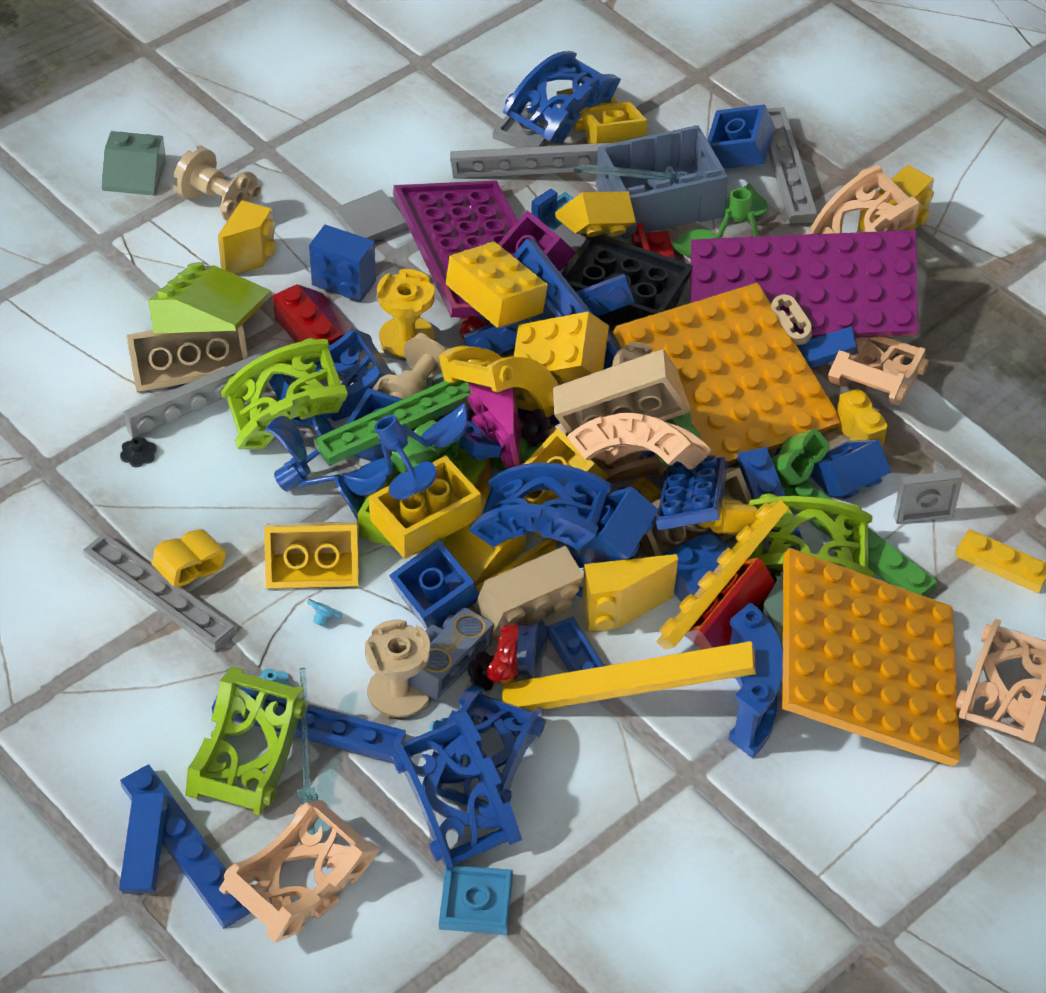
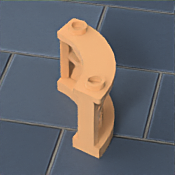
M877 164L869 169H863L858 176L843 186L824 206L806 234L842 233L845 213L861 209H868L864 218L866 229L864 232L904 230L915 224L920 203L913 196L909 198L882 171V167ZM879 186L885 191L880 198V192L877 190ZM893 199L897 205L894 206L888 202Z
M889 337L856 338L859 353L854 355L841 350L838 351L828 374L829 382L844 387L853 380L890 394L889 402L895 406H899L904 401L918 374L924 375L929 362L928 359H925V348H918ZM895 354H899L893 361L890 360ZM904 356L913 359L908 365L902 364Z
M618 413L606 417H598L581 425L567 436L584 459L591 460L595 458L605 461L608 465H612L629 454L653 451L669 465H673L677 461L681 462L687 469L693 470L712 452V449L703 440L690 431L657 418L637 413Z
M995 619L992 625L986 624L981 638L984 645L967 691H960L955 708L960 709L959 718L997 729L1034 743L1046 710V696L1044 695L1046 690V640L1000 626L1002 620ZM1022 658L1024 668L1038 679L1021 680L1008 691L995 665L1005 660ZM984 670L987 681L979 683ZM1022 691H1027L1031 694V698L1027 699L1021 693L1018 701L1015 699L1016 695ZM980 696L987 698L988 701L985 703L984 711L994 707L998 700L1001 706L993 718L973 712V706L977 698ZM1007 712L1025 728L1002 722L1001 719Z
M323 800L302 804L297 809L293 821L274 841L257 854L241 862L234 863L226 870L224 874L225 880L219 888L224 895L228 893L233 895L268 927L266 935L274 942L282 941L304 929L305 925L303 923L308 918L315 915L319 919L340 900L336 894L346 886L348 881L354 885L380 850L372 841H366L329 809ZM319 817L333 828L326 843H322L323 833L321 825L316 834L311 835L308 833ZM338 834L352 845L351 848L335 844ZM317 858L314 866V877L317 886L313 890L302 886H288L280 889V874L284 862ZM327 859H329L327 861V869L330 867L334 868L329 875L322 873L323 865ZM253 881H257V882H258V884H251V885H250V883H252ZM291 896L300 897L297 901L291 902Z

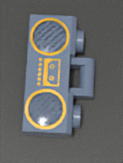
M462 608L455 616L450 614L445 619L442 629L436 625H430L425 630L430 639L428 664L420 673L408 679L409 684L433 699L438 700L469 668L470 661L476 658L477 653L485 651L491 645L494 623L468 608Z

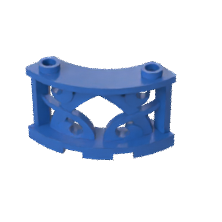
M573 51L558 52L543 60L523 79L514 93L507 97L503 113L542 135L548 141L563 144L572 127L581 118V113L579 112L586 106L592 108L599 103L610 102L621 78L614 74L598 72L576 59L577 53ZM555 80H571L573 93L571 95L559 94L548 100L546 94L547 83ZM528 102H531V104L527 106L528 114L534 113L537 110V112L530 119L521 114ZM542 118H544L548 125L546 129L537 124Z
M353 328L328 347L337 374L346 376L341 385H345L348 393L338 413L322 414L327 419L332 418L333 422L351 416L368 388L372 389L382 376L388 374L396 375L395 372L389 369L378 352L371 336ZM364 349L365 352H366V356H365L364 359L359 363V361H360V354H359V353ZM371 361L374 365L372 369L368 368ZM314 362L317 365V369L314 372L323 369L321 362ZM274 374L269 383L278 399L282 400L286 397L289 386L297 379L288 375ZM298 416L291 419V421L299 425H313V416L303 420Z
M530 463L515 466L500 472L489 480L488 487L491 488L483 512L481 516L472 522L469 531L492 547L507 539L525 536L527 531L541 532V537L555 539L576 550H580L596 536L598 530L597 523L611 484L596 474L562 464ZM551 490L560 499L550 500L542 505L528 504L522 498L533 491ZM587 501L592 503L591 506L585 504L587 503ZM579 514L587 516V519L579 516Z
M749 603L730 620V625L732 626L730 645L752 641L755 648L756 674L735 678L741 688L736 693L739 707L736 726L729 732L728 740L753 759L766 744L773 729L777 711V693L783 675V651L779 637L770 621L754 604Z
M472 684L459 698L458 712L452 710L446 724L455 721L454 715L466 711L472 721L477 720L480 722V724H474L479 734L485 733L493 727L496 729L503 741L504 749L491 756V759L502 782L498 785L500 790L503 791V797L507 802H510L513 791L509 789L518 766L530 744L543 733L546 719L542 718L544 709L537 707L534 711H530L483 695L484 688ZM452 741L441 745V747L445 749ZM433 751L432 757L436 760L438 755ZM454 756L451 758L457 765L463 768L471 764L469 757H467V765H463V757L460 758L459 762ZM505 764L503 772L501 773L498 768ZM446 765L439 779L436 795L467 805L472 779L478 778V784L482 781L479 776L465 777L458 775ZM424 776L422 786L424 791L428 776ZM464 782V793L442 785L443 783ZM476 798L474 808L478 809L479 805L482 808H486L489 802Z
M466 711L454 715V722L403 743L400 740L394 741L393 745L396 754L391 756L398 774L404 772L424 815L433 841L428 843L431 853L436 862L442 860L447 870L454 868L453 865L503 843L508 842L512 845L522 840L510 802L505 800L503 791L500 790L498 785L502 782L490 756L486 757L481 743L482 738ZM452 741L445 749L441 747V745ZM431 749L438 755V758L435 760L431 755L422 754L421 757L426 760V764L423 766H417L411 760L412 757ZM455 755V759L459 762L462 756H467L471 764L463 768L457 765L451 758ZM446 765L458 775L465 777L479 776L482 781L470 793L467 812L455 809L436 797L438 782ZM418 776H428L425 791ZM483 796L487 798L489 805L486 808H482L479 805L480 815L475 814V799ZM433 811L446 818L440 827ZM464 826L470 827L471 841L450 850L446 840V833L450 830L456 831L458 835L457 841H459L463 835ZM477 828H499L496 831H493L489 834L477 838Z

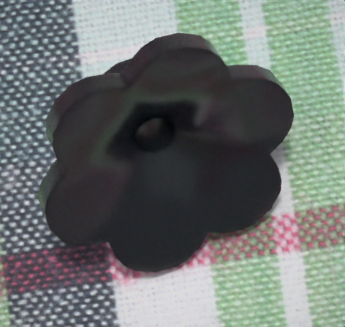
M535 409L532 414L528 413L524 417V427L521 431L522 438L527 439L528 445L536 447L539 442H545L548 438V430L551 428L549 417L545 416L543 410Z
M134 437L131 441H126L122 444L120 459L122 462L129 463L135 468L142 466L144 463L149 464L155 459L156 445L153 442H147L143 437Z
M480 651L477 653L476 658L470 661L468 675L471 677L470 680L473 685L484 688V691H490L493 687V682L487 678L486 670L493 661L494 655L489 656L486 651Z

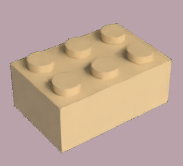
M565 545L485 580L474 609L478 615L494 623L492 638L503 634L500 633V629L503 626L516 624V621L521 625L528 622L532 625L554 610L556 613H559L572 605L575 594L579 591L578 588L584 575Z

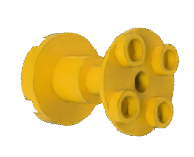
M401 269L399 274L390 277V273L383 276L377 285V299L380 307L386 313L392 315L393 319L385 322L379 331L381 350L397 357L406 358L404 346L409 339L414 338L418 333H423L435 341L433 326L427 320L420 317L422 313L432 307L435 300V288L429 282V277L425 273L414 269Z

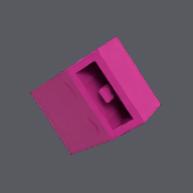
M468 382L470 395L467 396V399L475 415L472 417V422L502 446L500 459L505 468L521 465V424L514 387L497 393L492 391V387Z

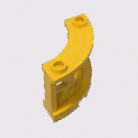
M470 346L453 347L439 354L444 381L454 383L458 380L492 387V391L497 393L514 387L517 408L532 412L535 409H541L546 417L554 414L553 387L559 386L552 373L541 363L519 356L502 358L488 349Z

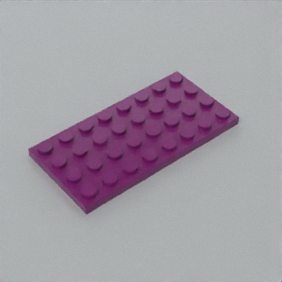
M497 180L394 185L393 196L450 317L483 316L446 285L450 255L494 241L498 244L518 221Z
M916 230L691 239V265L693 267L690 272V303L758 282L770 303L782 294L790 295L796 300L811 323V339L852 326L856 338L918 336ZM784 305L779 307L780 311L783 310L787 316H790L789 307L786 308ZM796 323L793 324L794 332L804 333V329H800Z

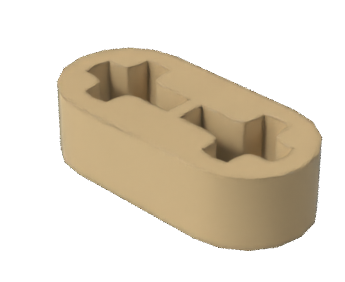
M785 294L777 296L771 303V309L776 314L777 320L796 345L806 344L812 337V327L809 319L792 296ZM782 305L786 308L789 307L790 316H787L783 310L780 311L779 307ZM794 323H796L800 329H804L803 334L794 332Z

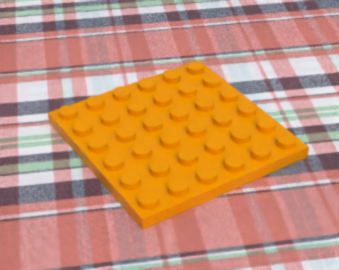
M758 282L618 325L613 331L622 348L631 342H641L654 349L651 353L664 349L676 366L690 406L691 423L700 433L701 440L712 449L709 455H714L717 458L726 457L728 466L738 462L737 456L740 452L767 447L769 452L781 448L785 440L792 435L813 429H818L820 433H824L838 428L841 423L838 412L795 342L786 334L777 320L776 314L771 309V303Z
M789 548L783 554L782 709L954 767L960 761L958 709L955 708L957 703L953 607Z

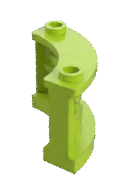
M308 338L302 342L275 349L253 360L228 380V383L221 391L222 398H227L238 431V436L235 439L238 449H265L268 443L275 437L266 431L265 428L276 417L286 416L289 419L300 416L301 420L315 415L338 413L348 393L345 385H341L328 348L329 342L327 339L316 340ZM314 362H321L323 369L314 372L317 369V365ZM274 374H283L296 378L297 380L289 386L284 399L277 402L273 398L262 397L268 382ZM327 379L329 386L324 387L319 381Z
M764 494L759 499L749 500V505H753L757 509L765 502L770 504L777 500H781L789 507L772 528L779 532H769L748 557V559L759 558L762 560L769 573H774L776 577L781 575L783 572V554L793 545L800 552L874 578V572L868 569V523L872 522V515L862 510L861 506L817 497L776 496L774 494ZM811 519L819 522L834 539L827 542L818 554H811L805 541L795 535H791L795 529ZM851 535V542L846 541V538ZM763 541H772L767 553L763 554ZM839 549L834 552L836 557L829 556L828 551Z
M232 666L219 681L217 699L211 721L217 723L214 731L211 733V739L204 738L198 753L188 767L185 796L198 799L200 794L253 809V814L260 816L266 805L271 806L275 800L276 786L287 761L298 720L303 718L306 711L307 700L303 699L305 688L300 686L296 688L245 674L244 669ZM241 687L259 691L256 701L243 691ZM268 694L287 699L286 710L282 715L277 716L275 714V709L278 706L276 701L271 702L264 712L262 707ZM247 711L250 712L242 724L237 725L234 723V716L237 713H241L245 719ZM257 720L265 734L269 750L257 759L240 766L236 750L227 742L228 736H236L247 732ZM275 728H281L279 738L277 736ZM228 754L231 756L230 768H228L229 763L227 761L219 763L222 755ZM265 767H267V770H266L265 773H263L262 771H260V770L264 769ZM237 778H241L242 784L247 789L235 786ZM217 780H227V783L220 782ZM251 781H259L256 791L248 790V785Z

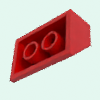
M296 284L273 295L275 320L295 343L302 342L308 338L316 340L327 339L330 346L353 328L321 292Z
M759 558L747 559L686 633L685 636L699 649L730 645L731 618L749 603L760 608L764 606V602L774 587L775 581L763 561Z

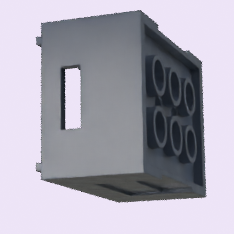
M699 125L598 147L596 188L598 192L629 191L636 223L627 228L626 233L621 235L623 240L631 238L632 233H636V224L641 222L643 223L645 233L690 222H704L724 217L728 175Z

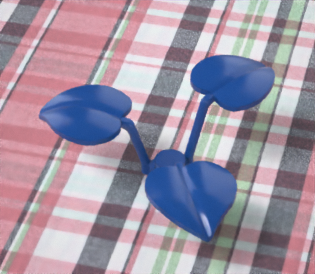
M463 403L453 412L429 427L422 436L409 429L406 423L401 425L395 415L384 416L374 426L375 431L379 435L378 440L382 445L384 458L372 461L355 471L342 473L346 485L353 493L361 496L372 494L381 489L387 483L388 475H391L394 469V463L389 454L390 449L393 452L399 453L408 469L407 472L398 475L389 485V493L392 498L397 500L407 499L414 494L426 490L435 481L437 469L429 461L422 462L413 468L403 450L408 444V435L425 447H429L432 444L436 448L445 447L458 440L465 433L468 426L467 407Z
M324 415L313 416L312 422L319 436L335 430ZM279 416L273 419L266 426L265 430L273 434L293 456L290 461L274 472L275 480L281 489L287 492L297 485L303 489L308 485L335 481L339 492L358 521V512L366 500L365 497L353 493L346 485L341 474L308 479L311 471L307 463L320 453L316 449L307 456L306 449L303 446V437L291 419L286 416Z

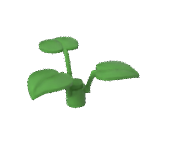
M750 183L742 188L734 189L726 200L725 217L717 235L714 236L711 231L705 229H693L680 235L676 241L672 242V246L681 254L691 257V239L722 238L730 217L737 222H743L749 218L754 237H757L759 233L755 218L767 212L768 204Z

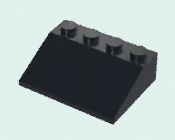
M600 234L586 238L561 274L575 292L625 274L635 303L600 315L603 322L618 326L676 308L693 266Z

